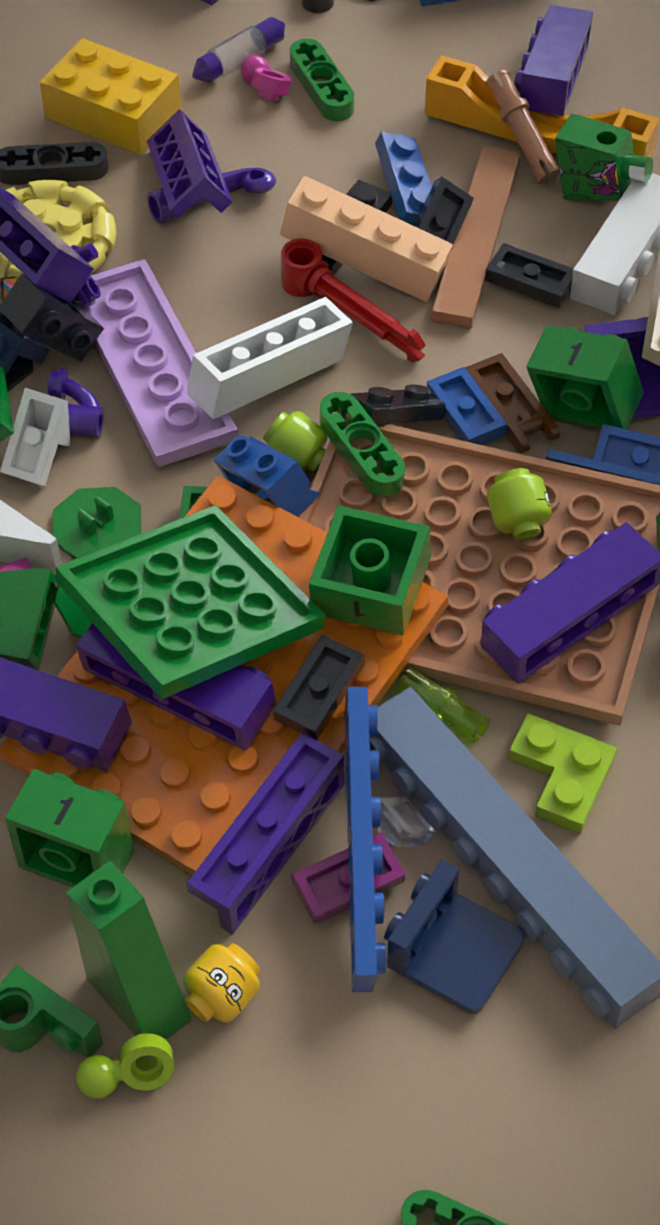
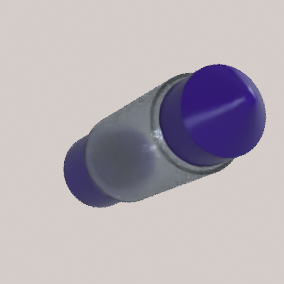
M269 17L209 49L205 55L196 60L192 77L210 83L219 77H224L237 70L247 57L252 55L261 56L267 49L281 42L285 35V23L274 17Z

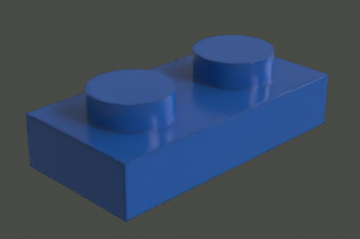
M465 367L427 381V387L431 390L430 393L446 403L444 418L461 441L484 445L506 436L507 423Z

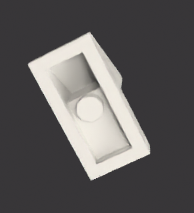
M25 388L13 426L14 434L10 436L0 472L46 486L58 444L70 446L68 401Z

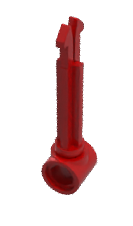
M301 238L291 240L283 246L281 250L282 287L287 293L296 297H307L313 294L323 298L326 297L337 308L382 340L386 339L406 353L408 361L416 362L425 357V354L420 351L426 346L420 334L414 329L408 331L395 318L337 279L333 272L329 270L328 263L322 260V250L316 242Z

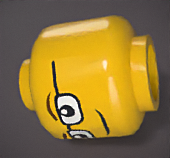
M230 943L227 947L219 944L211 945L183 976V985L189 994L184 1000L186 1006L195 1016L206 1023L212 1017L221 1022H232L259 993L261 985L257 975L261 972L260 967L245 950L234 943Z

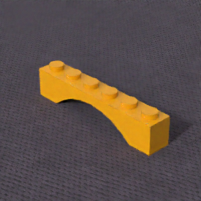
M441 55L426 78L425 115L518 142L509 123L503 122L499 115L501 108L491 89L486 84V80L489 77L477 65ZM623 107L608 113L588 116L580 115L627 129L632 134L634 155L654 156L660 118ZM528 110L549 152L557 154L555 137L570 115L558 116Z

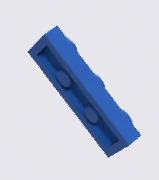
M381 132L375 142V146L398 219L414 226L432 188L416 139L403 134L395 135Z

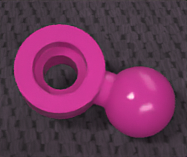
M258 55L249 56L243 61L240 70L241 76L246 83L258 89V96L269 100H279L280 95H288L292 80L289 76L270 70L267 60Z

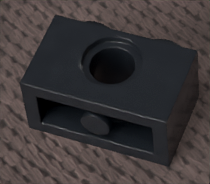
M22 273L0 304V311L21 333L79 362L84 359L104 330V327L79 303L75 301L69 303L36 286Z

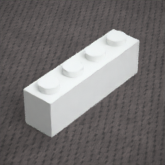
M652 173L647 182L639 180L631 182L573 269L570 299L614 316L624 301L629 303L632 300L638 285V278L640 275L647 276L654 261V253L660 249V175Z
M326 297L194 354L186 393L212 419H216L343 360L353 322Z

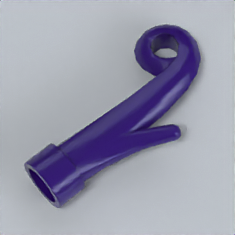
M243 168L222 173L229 192L244 187L250 193H265L270 191L276 184V178L273 173L263 168ZM163 188L147 194L149 210L158 223L177 217L169 209ZM201 196L191 207L204 203L207 200Z

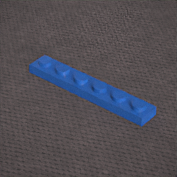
M348 687L344 706L351 981L352 992H373L377 974H385L386 947L384 942H376L375 924H383L384 895L383 893H374V875H382V845L373 844L372 827H380L381 822L380 797H371V781H378L379 752L371 751L369 744V735L377 734L378 714L377 705H368V687Z

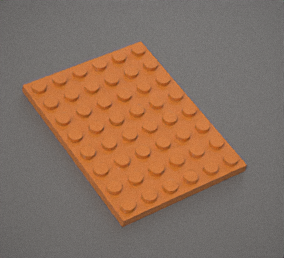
M217 475L184 517L216 505L310 598L309 581L328 532ZM422 582L404 636L325 617L324 629L240 666L245 669L247 667H254L268 676L273 684L277 705L321 635L364 654L365 665L351 687H368V705H378L448 607V595ZM76 651L56 677L124 699L132 721L108 771L92 766L87 770L78 768L67 762L61 755L49 751L45 754L32 752L25 748L18 740L9 737L0 746V760L28 777L33 769L47 774L56 772L68 776L77 785L94 791L105 789L116 794L122 801L126 802L132 840L193 875L301 733L275 721L272 711L245 751L83 670L78 652ZM346 695L317 739L341 754L345 751L344 706Z

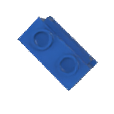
M239 434L214 459L226 480L247 491L252 486L260 489L258 492L259 497L297 517L320 495L318 491L307 486L310 481L296 460L252 436L248 438Z

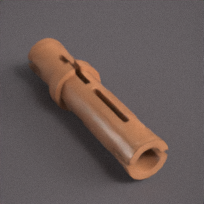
M500 70L497 73L504 86L500 87L494 74L486 80V84L491 89L501 108L499 111L503 122L509 123L536 176L538 184L546 183L549 179L542 167L544 165L547 167L552 179L560 174L559 167H557L535 122L528 112L530 105L527 99L521 98L509 70Z

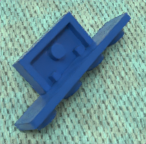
M603 424L593 459L552 449L547 450L545 457L546 460L660 485V437Z

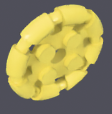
M60 180L28 182V187L16 190L15 187H11L6 190L13 194L69 246L76 245L81 248L88 243H92L98 252V258L89 262L94 268L91 274L98 270L106 261L105 254L113 250L117 234L114 216L108 213L109 207L105 201L91 190L81 185H78L76 188L68 187L66 181ZM64 202L70 203L68 208L62 206ZM0 252V281L1 278L7 277L19 278L22 272Z

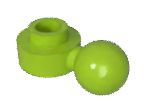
M146 1033L136 1035L127 1040L122 1046L119 1059L112 1061L103 1055L90 1056L83 1060L77 1069L76 1082L78 1088L84 1095L93 1099L107 1097L116 1089L120 1081H124L128 1086L142 1091L160 1088L170 1080L174 1072L171 1045L159 1035ZM150 1055L151 1057L142 1058L141 1056Z

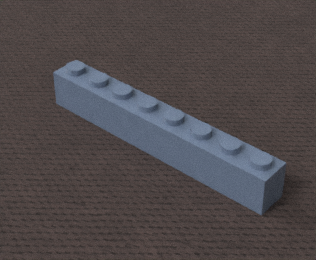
M410 686L377 707V734L369 735L370 750L379 752V762L381 761L391 772L392 779L398 790L404 796L408 797L411 795L421 806L427 823L435 831L442 830L450 839L453 850L459 860L467 867L473 866L484 878V885L492 898L498 903L505 902L516 915L517 924L523 929L525 935L530 940L534 941L537 939L547 950L550 962L555 970L563 978L568 979L570 977L581 989L583 999L588 1008L597 1017H605L616 1029L659 998L660 961Z

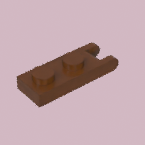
M502 353L465 367L507 423L506 436L520 454L530 450V443L526 436L541 430L549 441L560 438V430L557 424Z

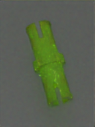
M413 667L407 670V674L411 677L410 679L405 675L401 677L396 687L398 694L411 686L445 725L463 736L469 743L475 744L479 741L476 733L483 737L489 727L490 719L459 700L458 693L450 687L443 689Z

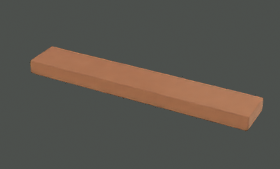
M488 146L482 147L468 192L469 195L474 197V200L448 257L432 309V321L472 328L485 285L486 268L494 254L519 168L521 152Z

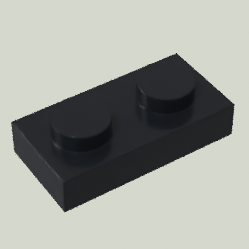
M440 177L434 182L414 226L454 244L474 197L444 177Z
M503 243L486 268L485 281L560 308L571 291L574 268Z
M409 384L402 390L371 387L368 389V392L350 393V395L358 400L376 425L442 420L444 418L446 403L431 394V390L428 387Z
M321 635L273 710L274 720L317 740L346 695L347 688L351 687L365 665L364 654Z

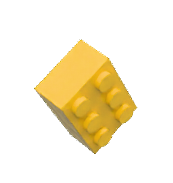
M84 38L40 81L45 118L138 155H142L149 147L147 140L179 109L182 110L179 74Z

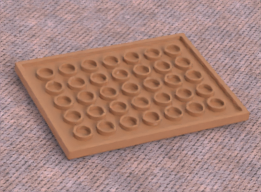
M343 415L342 417H343V419L345 420V428H346V427H347V415ZM384 424L377 425V427L404 461L405 477L404 485L400 492L393 496L380 497L366 489L332 441H329L311 486L320 495L306 508L299 518L328 532L337 506L340 505L430 526L431 558L423 582L447 594L449 605L402 671L621 726L660 585L519 684L481 647L482 620L493 607L499 604H507L519 596L524 587L535 579L542 580L554 572L566 557L570 555L577 556L589 548L600 534L605 531L612 532L625 522L630 524L658 551L656 516L660 513V485ZM357 438L350 442L352 447L360 450L369 449L374 445L365 438ZM377 460V461H376V463H377V474H379V473H382V471H381V470L379 469V467H378V460ZM518 468H526L530 474L538 475L543 479L552 510V516L549 521L540 527L541 533L525 540H515L513 534H504L496 530L487 499V492L495 483V477L505 471Z

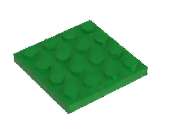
M216 505L56 567V583L161 700L324 629L326 614Z

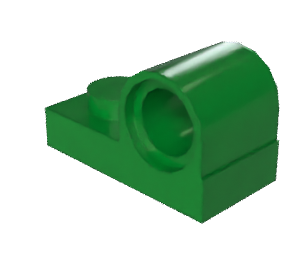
M15 965L2 980L3 982L0 984V1045L2 1048L11 1052L28 1050L37 1044L46 1032L49 1038L67 1053L77 1050L88 1058L93 1056L102 1046L103 1041L98 1021L18 965ZM24 1012L27 1014L20 1022L14 1024L4 1022L13 1013Z

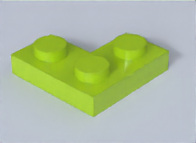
M528 713L510 748L508 760L550 776L536 806L535 816L581 834L616 759L618 747Z

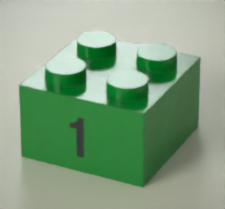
M546 325L526 365L541 405L551 418L557 421L602 429L603 424L627 429L644 393L627 339H622L613 334L599 335L582 332L572 327L559 328Z
M338 505L309 581L310 599L326 614L325 617L404 636L431 558L430 526Z
M33 769L5 817L18 868L69 887H74L110 860L123 874L134 853L126 802L108 790L97 789L94 791L77 785L71 778L61 773L47 774Z

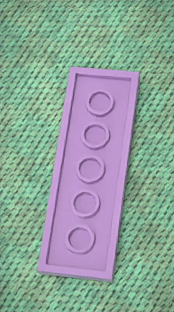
M142 259L91 275L99 286L101 296L90 307L84 305L81 301L75 302L79 303L104 327V330L95 341V345L157 468L227 445L238 436V429L229 413L212 419L186 393L192 359L196 352L147 261Z

